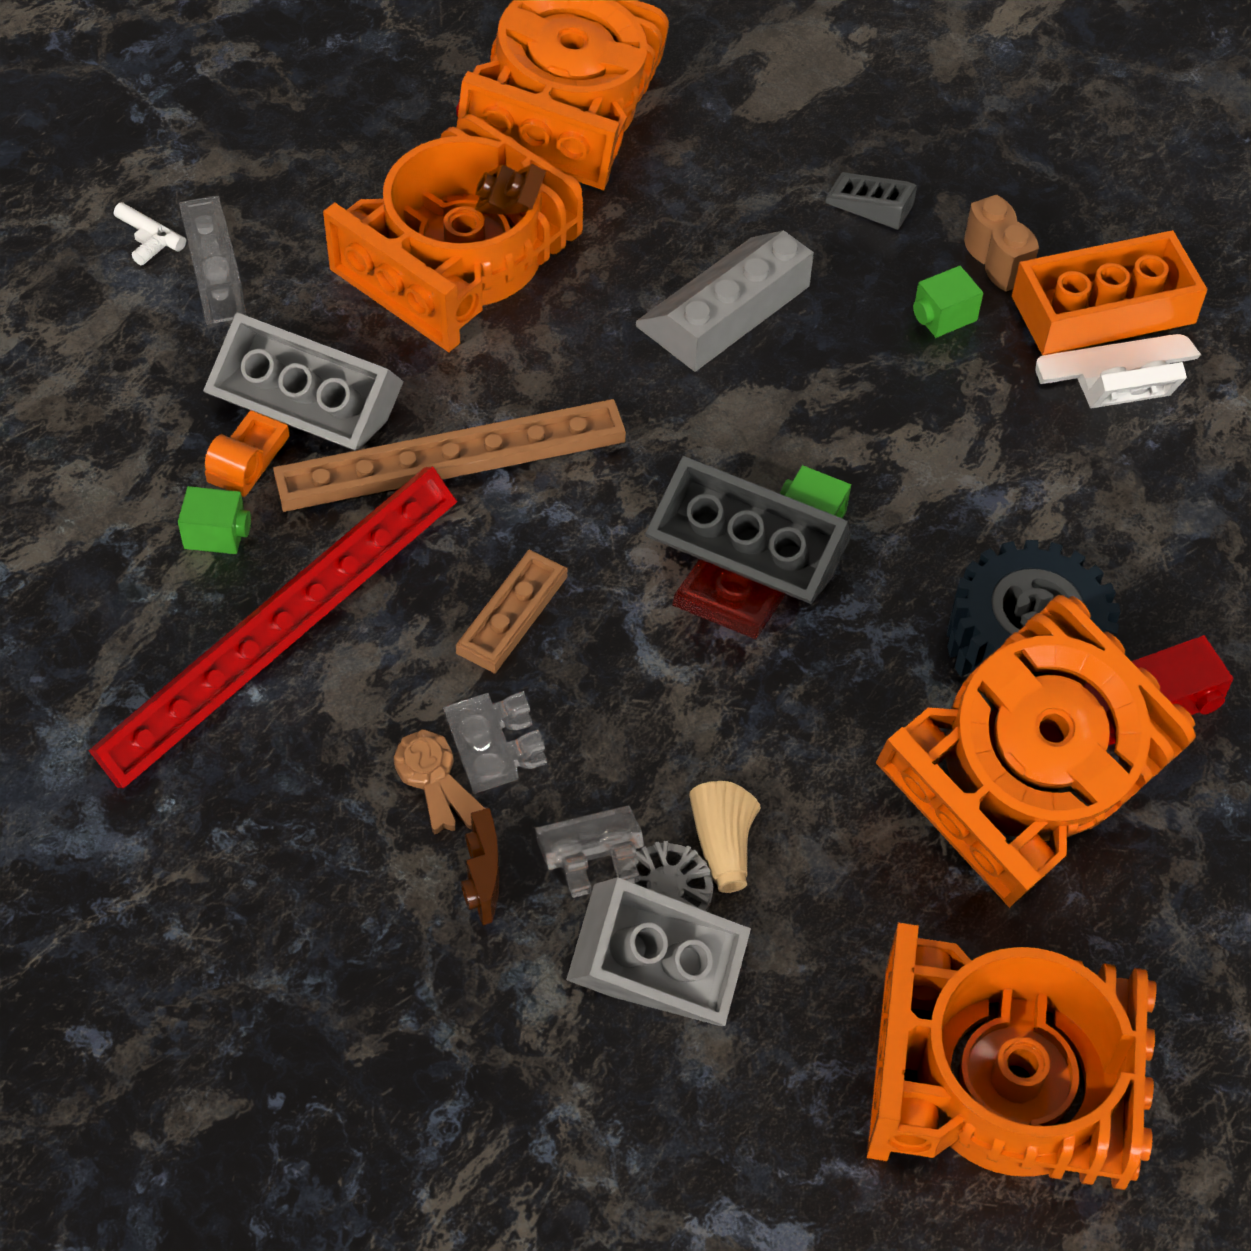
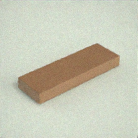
M529 549L457 642L456 654L496 674L567 578V568Z

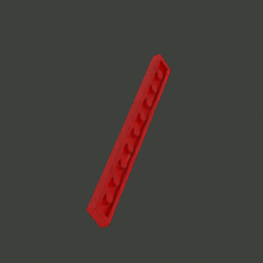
M433 466L424 467L88 751L117 788H125L455 505L457 501Z

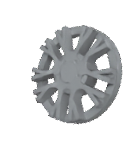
M664 841V843L655 842V845L647 848L645 846L641 848V851L634 853V857L622 872L621 879L631 883L647 885V889L696 907L685 900L686 895L701 902L700 906L696 908L708 911L713 897V880L710 869L705 860L698 855V852L693 851L689 846L668 843V841ZM667 854L682 856L680 862L674 866L669 865L667 862ZM658 855L662 866L655 869L651 857ZM691 862L696 865L685 875L681 872ZM641 863L650 870L648 876H639L633 872ZM703 877L705 889L691 888L687 883L692 879Z

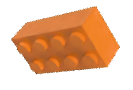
M1172 230L1021 261L1018 266L1012 298L1041 354L1048 355L1196 324L1208 289Z

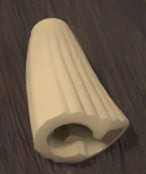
M711 781L699 784L690 791L689 797L704 859L719 892L732 893L742 890L747 886L749 829L761 809L760 803L750 792L729 781Z

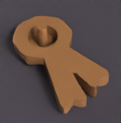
M422 729L401 739V743H399L394 755L395 769L403 783L424 789L434 835L443 829L456 830V821L450 807L453 808L466 827L472 829L471 813L485 808L450 775L454 757L445 737Z

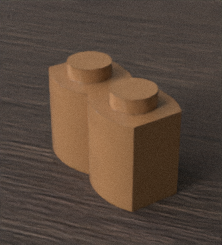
M993 195L971 203L964 236L965 246L976 260L985 264V270L989 279L1003 291L1012 290L1019 262L1037 258L1038 241L1029 228L1017 222L1014 209L1002 197Z

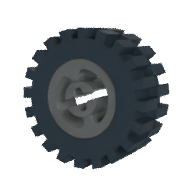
M1026 540L1024 548L1020 550L1016 549L1014 541L1002 543L998 556L992 548H989L981 553L979 564L972 561L967 566L964 578H960L947 630V637H950L947 646L949 656H957L956 671L960 677L972 673L989 655L999 649L1009 636L1022 629L1032 616L1040 613L1057 595H1063L1067 598L1070 596L1078 598L1087 607L1091 615L1090 619L1103 633L1109 632L1116 637L1119 623L1117 622L1120 616L1119 603H1112L1116 592L1111 582L1100 586L1104 572L1096 564L1088 570L1083 567L1086 558L1084 555L1074 551L1070 558L1061 555L1063 545L1053 542L1050 543L1048 551L1038 549V540ZM1005 610L1014 612L1011 622L1006 617ZM1031 672L1035 677L1053 675L1043 672Z

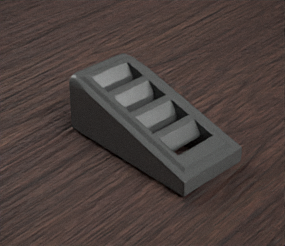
M842 172L826 196L825 203L899 230L914 205L917 185L907 181ZM845 187L852 189L850 194L842 193Z

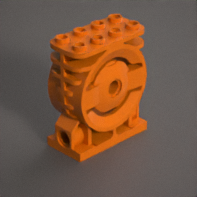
M513 0L500 18L497 36L491 48L490 62L477 65L473 73L467 71L462 80L457 123L466 114L480 117L504 135L515 139L518 144L535 155L543 157L549 164L563 173L573 176L578 182L605 190L609 181L612 164L622 144L623 134L631 124L637 102L646 93L656 68L663 57L669 29V20L666 14L661 9L638 0Z
M466 114L458 121L457 128L449 127L441 134V138L423 143L398 159L385 179L383 199H360L347 210L334 202L323 211L330 270L444 350L450 352L460 344V328L483 311V305L501 301L518 292L533 278L539 265H542L550 258V253H559L565 248L566 240L573 241L582 234V188L573 176L563 173L549 164L543 157L535 155L518 144L512 137L506 136L490 126L484 119L472 114ZM530 164L546 170L533 209L516 214H487L475 210L479 200V196L476 195V188L485 172L489 173L501 165H505L518 172Z
M1063 595L1055 596L1040 613L1032 616L1022 629L1009 636L999 649L989 655L967 677L950 709L928 707L905 728L901 727L887 739L876 761V764L1009 908L1067 855V837L1087 829H1092L1110 817L1188 747L1196 737L1193 729L1195 721L1191 714L1181 705L1172 704L1159 691L1160 685L1156 678L1146 669L1137 668L1125 655L1122 643L1109 632L1103 633L1090 619L1091 615L1087 607L1074 596L1069 598ZM1031 672H1043L1053 675L1035 677ZM1086 682L1091 684L1105 699L1110 708L1107 713L1093 694L1083 687ZM979 691L998 709L994 722V740L998 754L1006 767L1019 779L1033 786L1047 789L1071 786L1089 806H1086L1071 792L1052 793L1031 788L1018 781L1006 771L996 757L990 741L988 724L991 708ZM1107 715L1116 735L1114 753L1119 756L1118 762L1106 752L1110 736ZM1041 724L1055 726L1061 734V742L1053 743L1047 741L1041 735L1039 726ZM939 728L947 729L946 735ZM945 758L950 777L938 766ZM1001 832L1017 838L1008 844Z
M898 923L885 972L867 1158L888 1161L890 1152L934 1158L950 1146L970 1162L990 1171L1010 1176L1028 1177L1049 1174L1050 1178L1061 1179L1066 1170L1078 1172L1081 1184L1093 1185L1097 1176L1110 1177L1113 1189L1125 1190L1131 1180L1137 1181L1141 1160L1148 1161L1152 1149V1129L1144 1127V1110H1150L1154 1092L1153 1078L1145 1077L1146 1060L1151 1061L1155 1046V1030L1147 1028V1012L1152 1013L1155 1006L1156 982L1148 980L1147 970L1134 968L1130 978L1123 979L1116 977V966L1114 964L1103 963L1097 975L1085 967L1083 961L1073 960L1053 951L1029 947L999 949L971 960L956 943L918 938V925ZM998 1002L997 1018L980 1026L967 1041L960 1060L959 1084L951 1071L952 1055L956 1045L969 1030L987 1021L989 1003ZM911 1008L932 1011L931 1020L918 1018ZM1046 1011L1053 1013V1028L1046 1024ZM1076 1055L1084 1077L1082 1104L1070 1122L1054 1125L1067 1113L1077 1093L1079 1068ZM1009 1067H1022L1031 1077H1018L1010 1071ZM905 1069L917 1071V1082L904 1081Z

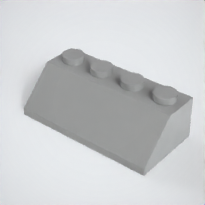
M784 230L751 237L636 320V327L696 372L810 286L814 252Z
M236 312L203 392L357 451L388 421L404 381L387 368Z

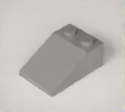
M616 877L593 886L566 980L610 997L710 1024L725 1026L751 928Z

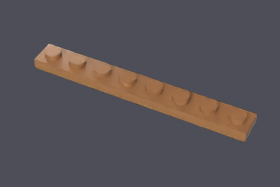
M611 399L273 467L282 510L286 512L399 489L424 467L433 466L443 480L625 443L626 431L615 400Z

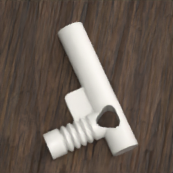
M123 202L116 205L114 216L138 229L134 234L135 240L142 243V245L132 252V258L137 264L144 265L165 246L177 252H180L185 247V237Z

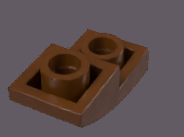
M530 164L518 172L505 165H501L489 173L485 172L476 188V195L479 196V200L475 210L487 214H516L533 209L546 170Z
M490 808L471 813L472 832L465 834L471 859L466 860L468 879L461 881V889L468 910L477 908L482 925L492 923L499 895L498 845Z

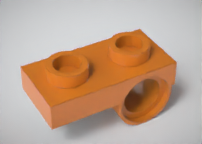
M250 410L231 437L220 434L210 444L205 457V476L207 482L225 490L239 491L242 497L245 498L290 437L288 425Z

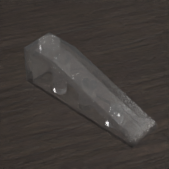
M219 195L179 202L205 324L233 320L236 312L247 316L239 271Z

